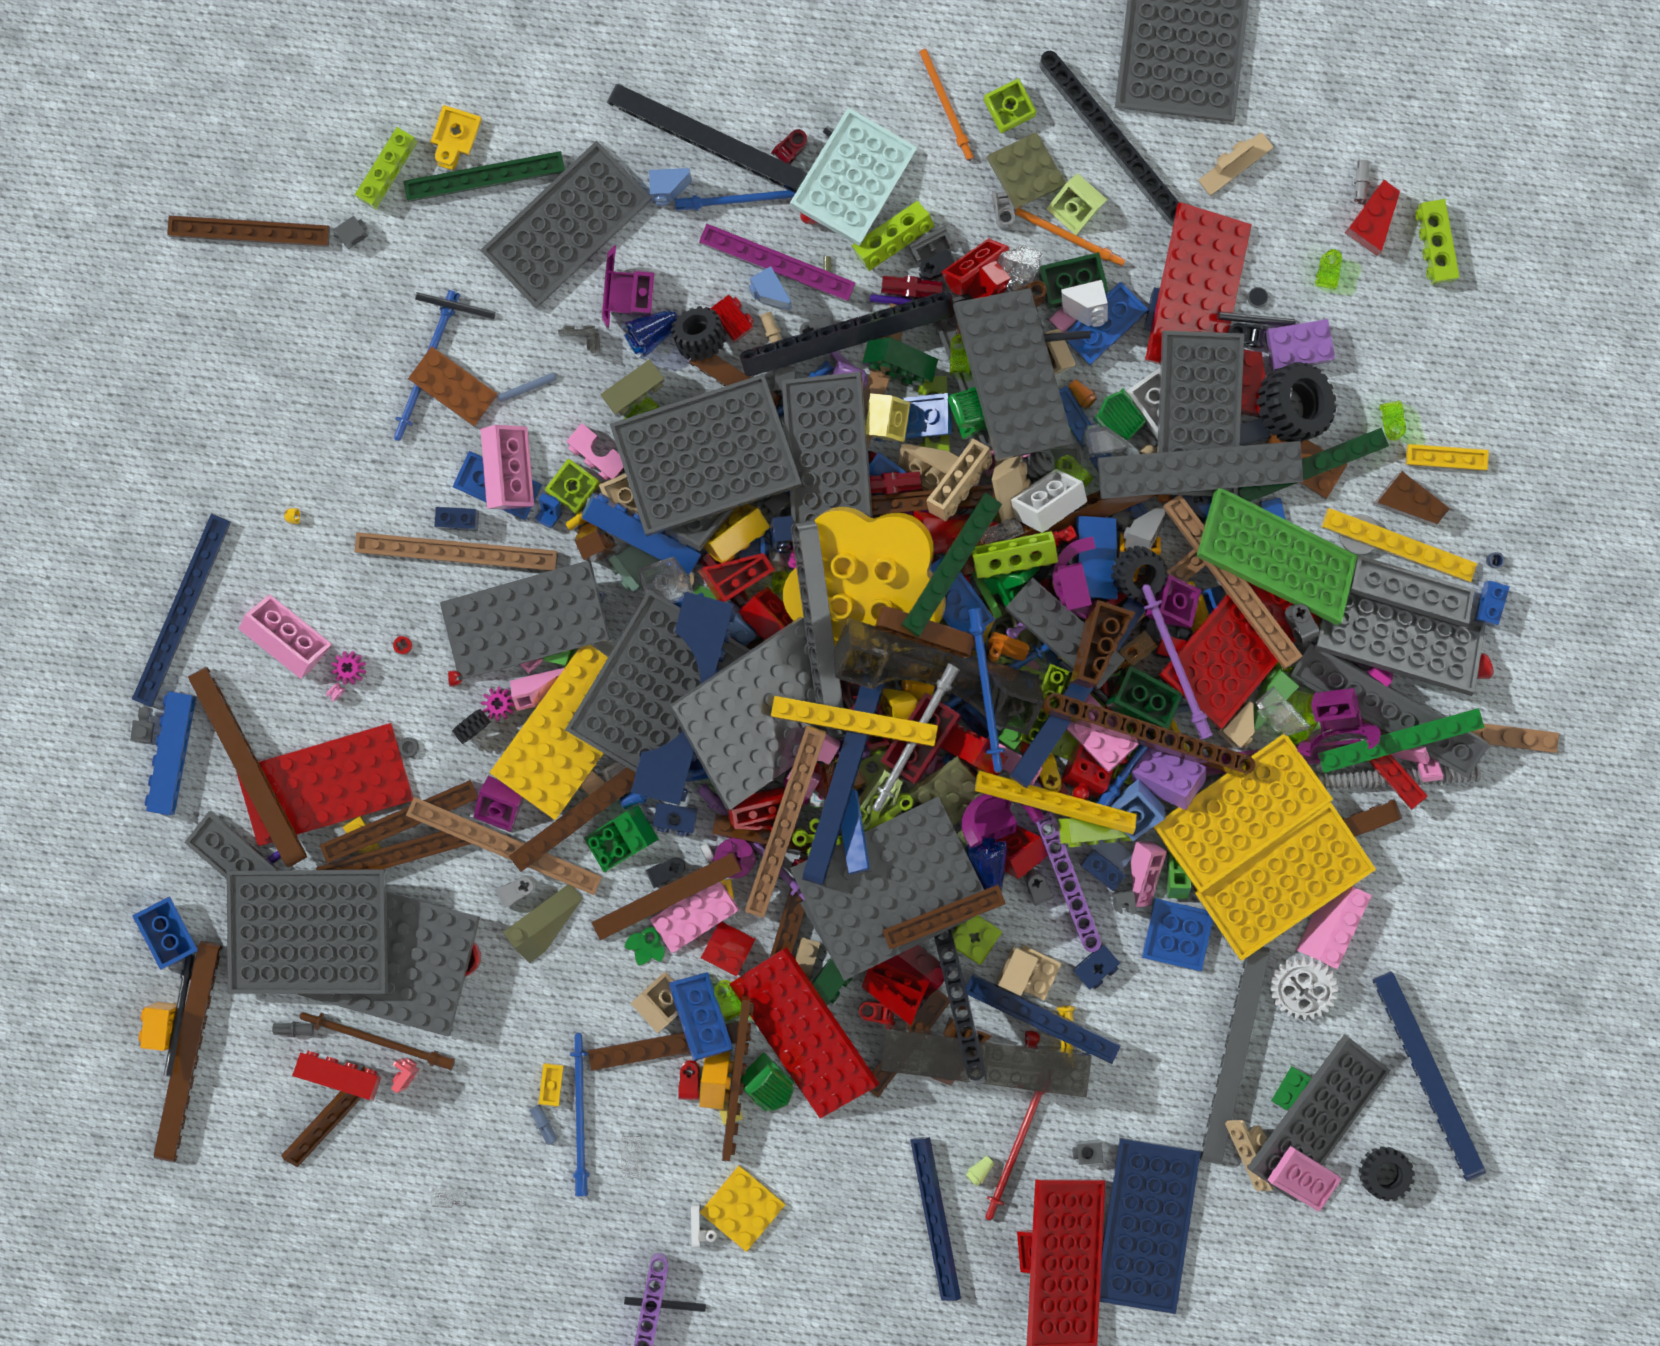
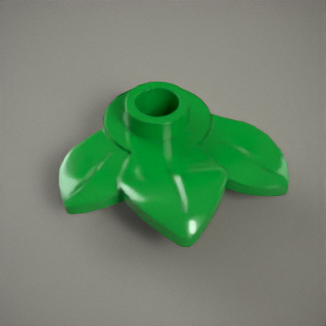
M648 927L642 933H633L627 939L624 946L628 950H635V959L639 966L647 963L651 958L661 962L665 954L664 946L660 942L661 936L654 927ZM652 933L655 936L653 941L647 939L648 934Z

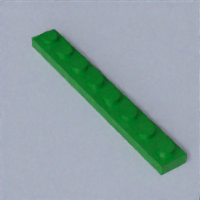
M1476 708L1381 735L1379 743L1372 749H1368L1366 739L1320 752L1318 756L1325 773L1482 729L1485 726L1480 710Z

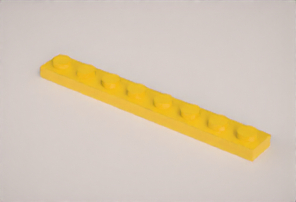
M1331 508L1326 510L1321 528L1468 583L1472 581L1477 563Z
M774 696L771 717L932 747L935 744L938 727L932 724Z
M982 771L978 772L975 791L1130 834H1133L1136 829L1137 814L1032 785L1025 788L1014 780Z

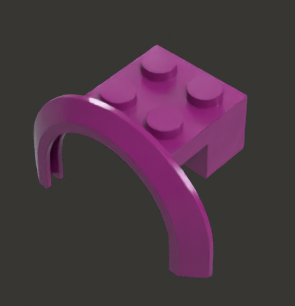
M615 245L607 253L602 321L607 329H609L610 313L650 316L652 308L654 273L614 271Z
M1093 536L1076 540L1065 547L1058 556V562L1055 563L1053 571L1054 589L1062 606L1067 607V611L1070 610L1076 616L1086 619L1089 605H1092L1083 565L1082 562L1068 566L1066 564L1076 554L1096 548Z
M1355 688L1314 693L1311 706L1315 722H1320L1321 728L1306 735L1300 741L1297 751L1303 755L1311 756L1314 747L1319 742L1329 737L1346 733L1366 736L1368 749H1372L1379 743L1381 733L1377 726L1362 721Z
M982 794L969 804L963 815L962 831L970 848L977 845H985L1016 832L1017 822L1010 811V800ZM1018 803L1027 811L1033 823L1045 819L1039 808Z

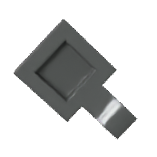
M139 707V721L133 720L130 740L152 743L155 723L149 722L151 708Z

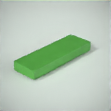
M976 572L971 573L995 619L1001 617L1002 613L984 579L977 578Z

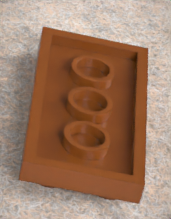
M432 346L408 378L409 381L473 427H475L498 395Z
M1271 434L1265 444L1285 443L1286 441H1281L1276 438L1277 435L1273 436ZM1309 440L1300 442L1302 459L1324 451V449ZM1346 463L1299 483L1327 499L1348 464Z

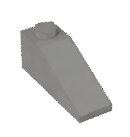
M1168 502L1137 518L1131 527L1126 528L1123 536L1126 539L1125 548L1131 547L1134 549V546H1143L1151 550L1167 519L1168 514L1163 506Z

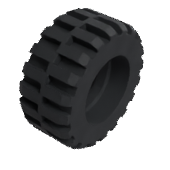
M1302 362L1291 363L1270 372L1261 382L1262 387L1259 388V398L1257 399V406L1260 407L1258 411L1259 416H1262L1264 420L1262 423L1265 427L1269 428V432L1273 436L1277 435L1276 438L1281 441L1303 442L1320 436L1323 432L1327 431L1331 425L1330 423L1334 420L1335 415L1333 413L1336 412L1337 406L1334 404V401H1336V395H1333L1332 391L1334 388L1327 381L1328 377L1325 374H1321V370L1317 367ZM1291 388L1298 393L1302 400V417L1295 412L1291 404Z

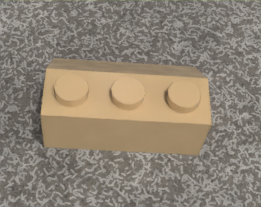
M1022 456L996 461L992 484L996 500L1002 503L999 514L1003 530L1020 522L1015 519L1011 499L1031 486L1030 479L1026 478L1027 464L1026 462L1023 463Z

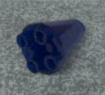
M985 838L982 844L972 848L967 844V856L983 889L986 890L999 885L1000 890H1002L1008 851L1007 842H995V838Z

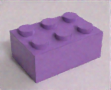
M1328 319L1272 328L1265 332L1271 372L1295 362L1318 365L1330 363L1335 359Z
M1148 747L1132 770V784L1139 779L1153 795L1186 810L1206 781V767Z

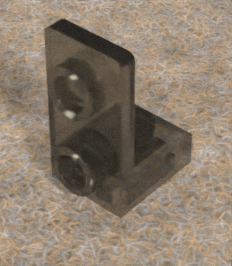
M587 325L583 326V329H575L574 326H564L563 329L558 330L560 337L590 336V338H587V351H590L592 356H600V331L598 328L595 329V326Z

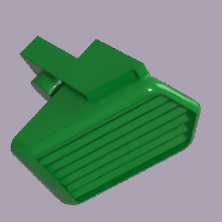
M976 387L951 394L948 397V402L963 439H970L981 430H987Z
M1122 388L1119 392L1105 398L1099 413L1092 420L1098 425L1096 428L1101 433L1106 429L1120 443L1125 444L1146 423V418L1132 403L1133 399Z
M1037 566L1029 570H1017L1009 574H997L983 579L991 594L998 593L1005 607H1007L1029 582L1028 580L1040 569Z
M765 1052L746 1069L745 1076L741 1075L740 1083H744L743 1090L765 1112L768 1110L775 1111L787 1106L794 1092L792 1085L795 1082Z
M1291 1066L1271 1101L1288 1111L1312 1078Z

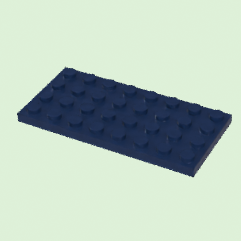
M1119 1137L1102 1246L1100 1302L1176 1314L1200 1161V1150Z

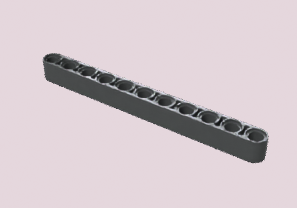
M814 520L792 524L791 533L816 704L843 708L818 527ZM819 726L820 730L825 731L827 735L838 741L845 739L847 731Z
M1261 947L1244 959V973L1240 977L1238 985L1240 990L1239 994H1236L1233 1007L1235 1012L1231 1016L1229 1028H1231L1230 1034H1227L1224 1046L1226 1051L1222 1055L1220 1064L1222 1069L1216 1081L1215 1087H1217V1091L1213 1095L1211 1103L1213 1108L1211 1114L1209 1113L1206 1125L1208 1130L1203 1138V1152L1200 1154V1160L1220 1165L1223 1160L1229 1134L1225 1123L1228 1120H1232L1269 959L1270 948Z

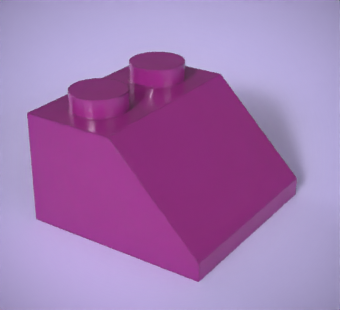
M1168 574V578H1165L1166 585L1161 587L1163 589L1162 592H1157L1155 597L1156 601H1162L1158 605L1165 624L1191 628L1201 590ZM1147 609L1145 615L1154 619L1151 609Z
M488 775L479 791L473 818L511 832L524 798L497 778Z

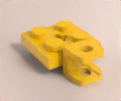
M443 105L430 141L431 144L438 146L435 159L439 167L454 170L461 154L470 156L482 122L481 116ZM459 126L461 133L454 135L451 129Z

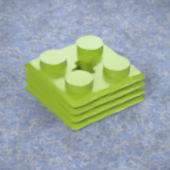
M1019 78L984 95L983 101L1000 133H1004L1036 116L1037 111ZM1008 102L1010 105L1014 104L1012 110L1006 108Z
M567 459L547 485L545 491L551 496L556 497L560 503L572 512L578 514L586 505L587 499L591 498L592 494L599 488L601 482L571 459ZM577 482V490L569 491L570 487L568 485Z
M979 915L957 925L953 931L957 951L979 965L983 963L1002 934L1000 929ZM978 932L979 941L970 942V933L975 934Z

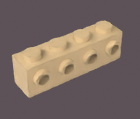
M972 439L927 499L930 513L944 521H947L950 516L955 514L959 503L967 498L971 487L979 482L983 471L991 466L992 457L988 446Z

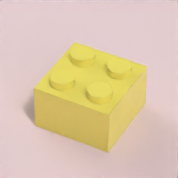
M870 394V399L867 403L866 434L882 440L904 442L910 402L891 395Z

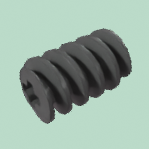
M1049 450L1030 454L1028 458L1022 459L1023 463L1026 462L1027 464L1026 478L1030 479V483L1055 469V459Z

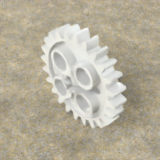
M1305 956L1302 957V961L1294 957V963L1287 959L1286 966L1280 964V971L1275 970L1274 975L1276 977H1272L1271 981L1273 983L1271 991H1274L1272 992V998H1277L1275 1005L1282 1004L1280 1007L1281 1012L1286 1009L1288 1010L1287 1016L1295 1013V1019L1299 1015H1302L1304 1020H1306L1307 1015L1314 1019L1315 1013L1321 1017L1322 1010L1329 1012V1006H1334L1333 999H1337V993L1335 992H1338V986L1335 985L1337 984V978H1332L1334 976L1333 971L1327 972L1328 965L1321 967V960L1314 963L1313 957L1309 961H1306ZM1307 973L1309 976L1302 977L1299 974ZM1292 986L1294 989L1287 990L1285 987ZM1316 986H1321V987H1323L1324 989H1323V990H1316V989H1314V988H1315ZM1307 999L1309 1002L1302 1003L1300 1000Z

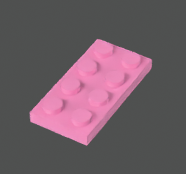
M1089 694L1085 702L1098 707H1102ZM1089 712V719L1094 721V714L1092 712ZM1108 718V719H1107L1108 725H1109L1110 727H1113V726H1114L1113 720L1110 719V718ZM1073 722L1066 729L1108 773L1139 745L1138 743Z
M720 881L669 906L652 917L650 921L671 953H674L737 912L739 908Z
M1292 1146L1285 1152L1268 1178L1270 1183L1320 1212L1342 1180L1340 1176Z

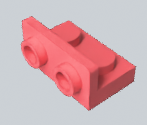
M408 1057L406 1059L401 1058L393 1063L395 1067L402 1071L401 1073L398 1072L392 1080L394 1085L391 1089L396 1093L406 1090L420 1070L416 1067L417 1063Z

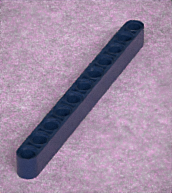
M1128 597L1121 607L1136 613L1133 619L1130 620L1125 634L1122 635L1118 643L1117 652L1146 610L1144 607L1147 605L1141 601ZM1071 683L1063 695L1085 702L1094 687L1086 688ZM1070 705L1069 711L1071 714L1075 715L1076 710L1073 706ZM1049 715L1009 777L1027 788L1071 722Z
M867 666L853 710L876 714L888 671ZM846 732L802 880L822 886L825 882L869 738L867 734Z
M1389 971L1372 979L1373 984L1375 983L1378 988L1376 991L1381 1001L1387 1007L1385 1010L1390 1021L1393 1020L1395 1024L1396 1034L1399 1039H1402L1403 1049L1407 1057H1410L1412 1061L1411 1066L1416 1077L1419 1076L1421 1080L1419 1083L1425 1095H1428L1430 1107L1438 1117L1437 1122L1442 1132H1445L1447 1136L1445 1139L1450 1150H1453L1455 1153L1454 1158L1459 1169H1462L1464 1173V1179L1468 1182L1486 1174L1482 1161L1392 971Z

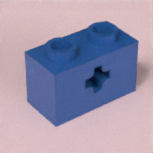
M1494 581L1484 582L1474 621L1490 626L1499 625L1510 586Z

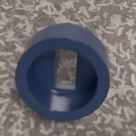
M1492 552L1487 556L1486 563L1491 568H1500L1504 564V556L1499 552Z

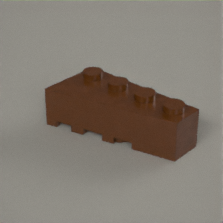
M1099 600L1089 605L1070 683L1086 688H1092L1098 684L1109 664L1112 654L1118 647L1122 635L1125 634L1127 626L1136 612Z

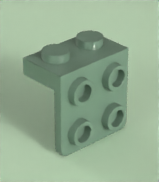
M633 545L629 546L619 555H613L608 559L611 562L609 568L615 575L619 573L624 579L621 581L622 585L627 591L632 590L634 593L665 570V566L660 559Z

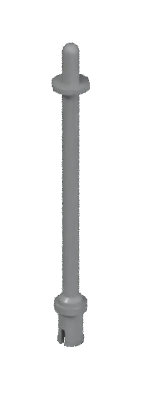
M948 663L941 679H938L936 682L938 683L937 690L919 722L928 724L944 693L952 689L951 684L960 669ZM907 743L884 787H877V790L881 793L873 805L874 811L881 810L888 796L894 797L890 791L915 748L916 743Z

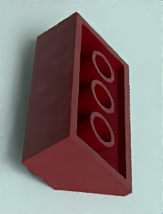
M925 692L908 720L919 722L933 696ZM940 701L928 724L938 726L934 747L916 744L900 774L914 784H918L962 715ZM894 740L881 759V762L894 769L908 742Z
M919 944L884 961L888 965L930 982L924 1000L944 983L940 960Z

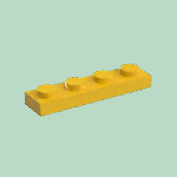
M1408 444L1406 445L1405 465L1486 471L1488 470L1489 450Z

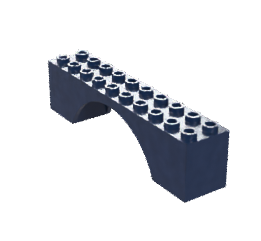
M685 591L674 632L691 649L699 668L700 683H703L721 671L717 669L718 663L724 660L726 650L723 649L724 642H729L731 634L728 626L730 622L734 623L737 611L733 609V604ZM683 731L669 743L651 751L641 752L631 793L680 805L681 801L685 802L688 789H685L686 781L691 782L694 770L690 769L692 761L696 762L697 755Z

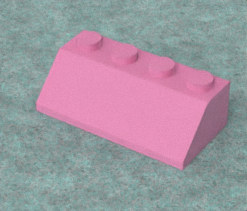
M492 425L480 429L487 509L533 507L534 498L528 428L526 426Z
M270 594L244 615L238 628L300 679L314 668L332 645Z
M1352 886L1313 913L1296 950L1338 969L1372 895Z

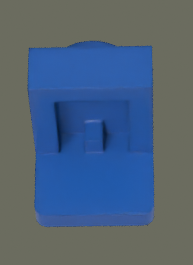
M542 493L538 498L541 510L535 516V521L551 529L562 516L560 502L556 497Z
M764 537L754 539L750 542L748 548L739 551V559L762 553L768 554V542H765Z

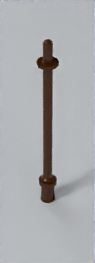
M305 1012L299 1015L301 1020L316 1024L315 1030L317 1031L322 1026L427 1060L429 1066L432 1067L435 1065L452 1071L455 1063V1058L439 1054V1051L434 1050V1052L429 1053L324 1019V1013L322 1012L319 1016Z

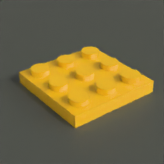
M738 1165L702 1208L700 1214L747 1252L786 1204L743 1167Z

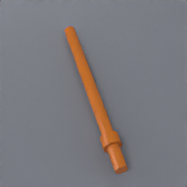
M922 49L919 51L920 56L957 137L955 139L957 145L961 147L966 160L969 161L974 156L968 145V137L961 129L927 49Z
M1021 208L1015 211V215L1090 252H1099L1100 258L1106 262L1109 260L1121 267L1125 262V259L1111 253L1112 250L1106 247L1103 249Z

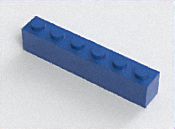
M592 494L582 512V519L690 575L701 556V551L668 535L666 531L646 537L639 513L635 512L633 514L627 511L628 508L623 504L610 502V498L604 494Z
M168 691V694L164 697L163 706L165 711L164 715H161L159 722L161 732L156 738L157 754L152 759L154 770L153 775L151 774L149 777L148 786H150L149 795H146L144 803L147 807V812L175 815L197 696Z

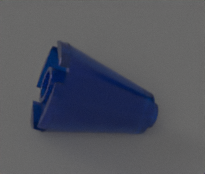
M668 309L626 321L622 324V330L626 328L627 331L624 336L635 354H641L640 359L647 357L671 334L672 324L678 316L676 312H671Z

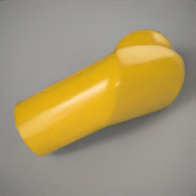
M583 511L566 522L569 530L572 531L579 525L587 523L586 520L582 519Z

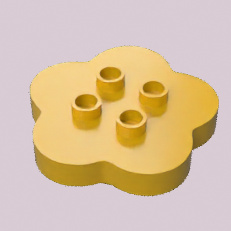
M832 508L822 513L814 521L817 524L836 659L853 668L872 667L883 661L897 643L914 642L875 628L881 606L891 607L909 613L933 575L930 570L934 554L932 537L921 521L908 514L890 513L878 518H870L854 508ZM797 568L789 574L783 588L784 605L787 613L794 621L799 617L804 618ZM945 596L930 621L940 623L946 607Z

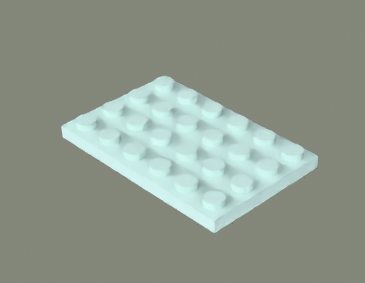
M847 108L789 206L860 246L918 147L852 109Z

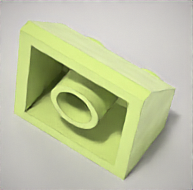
M1077 173L1064 185L1046 209L1071 232L1077 235L1099 211L1107 199Z

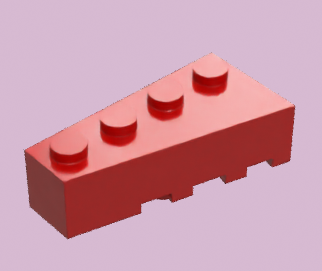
M914 511V517L926 526L932 537L933 555L945 553L949 550L971 515L954 514L947 521H944L930 512ZM993 519L981 539L998 533L999 523Z
M307 1050L306 1054L300 1052L292 1074L293 1077L374 1101L382 1078L376 1076L377 1071L365 1068L363 1072L357 1070L358 1065L346 1062L345 1066L337 1064L338 1059L327 1056L326 1060L318 1058L319 1053Z

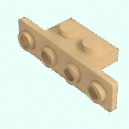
M1262 132L1251 140L1239 141L1232 147L1233 151L1227 154L1225 152L1217 158L1218 163L1199 179V183L1209 196L1213 195L1272 150V144Z
M1228 1120L1225 1125L1255 1190L1272 1191L1273 1186L1247 1168L1267 1140L1261 1126L1254 1125L1248 1132L1243 1120Z

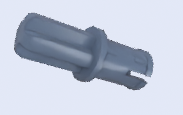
M541 1104L531 1108L529 1111L537 1124L536 1129L539 1128L546 1144L550 1145L556 1142L557 1136L550 1125L551 1120L547 1119Z

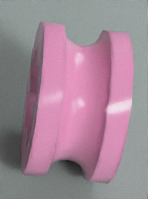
M337 682L327 691L326 696H330L331 701L334 702L346 689L344 687L341 688L340 683Z

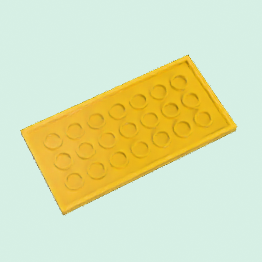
M592 645L578 649L489 772L554 820L559 817L604 754L565 731L608 659L606 655Z
M1286 733L1251 756L1255 761L1253 772L1243 776H1236L1230 773L1225 774L1199 792L1186 810L1178 807L1165 816L1163 821L1153 827L1199 893L1333 800ZM1242 762L1240 766L1243 770H1245L1246 765L1244 762Z
M1329 802L1203 892L1199 893L1196 891L1194 893L1236 956L1242 961L1374 872L1376 868L1335 807Z

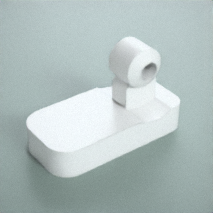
M691 1204L692 1248L700 1247V1241H715L717 1237L715 1230H700L699 1204Z

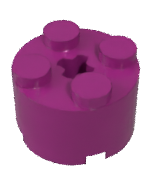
M726 839L717 847L714 861L732 852L738 853V857H741V860H738L742 871L728 878H742L755 865L756 854L754 848L745 840Z

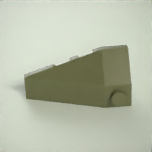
M566 885L503 933L512 946L531 963L546 952L583 898L575 887Z

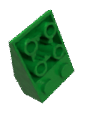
M637 805L585 836L584 840L603 872H606L658 841L659 838L640 806Z

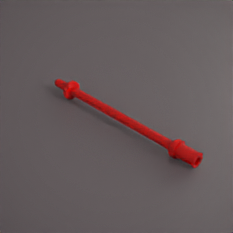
M1042 1066L1037 1082L1032 1086L1034 1087V1095L993 1196H987V1199L991 1201L985 1215L988 1221L993 1219L998 1205L1004 1206V1202L1001 1200L1002 1194L1040 1099L1045 1092L1048 1093L1049 1089L1047 1087L1054 1071Z

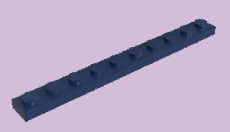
M211 513L132 700L153 707L231 521Z

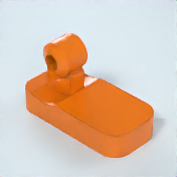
M997 632L991 633L987 644L988 649H990L988 658L994 662L998 661L1000 654L1024 661L1030 648L1027 643Z

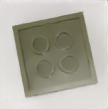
M1037 132L986 157L1015 209L1050 194L1066 184Z
M958 756L909 790V794L919 805L939 797L953 826L963 819L964 812L969 804L984 793L975 791L977 776Z

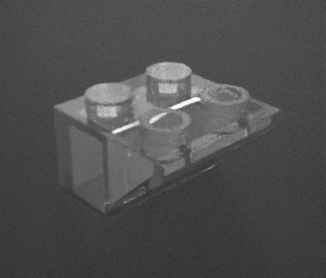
M1023 245L1001 253L997 262L1011 277L1007 284V289L1015 291L1033 281L1039 270L1042 252Z

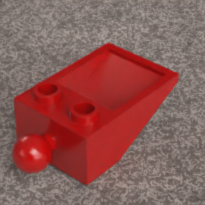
M1077 741L1068 759L1061 781L1075 787L1073 797L1087 800L1090 794L1097 798L1107 790L1113 769L1108 773Z

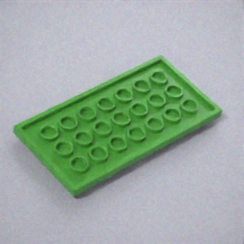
M1218 488L1214 491L1196 557L1295 605L1304 604L1311 613L1335 625H1339L1342 623L1358 555L1229 491Z

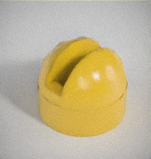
M298 508L287 509L284 514V520L290 524H299L300 510Z

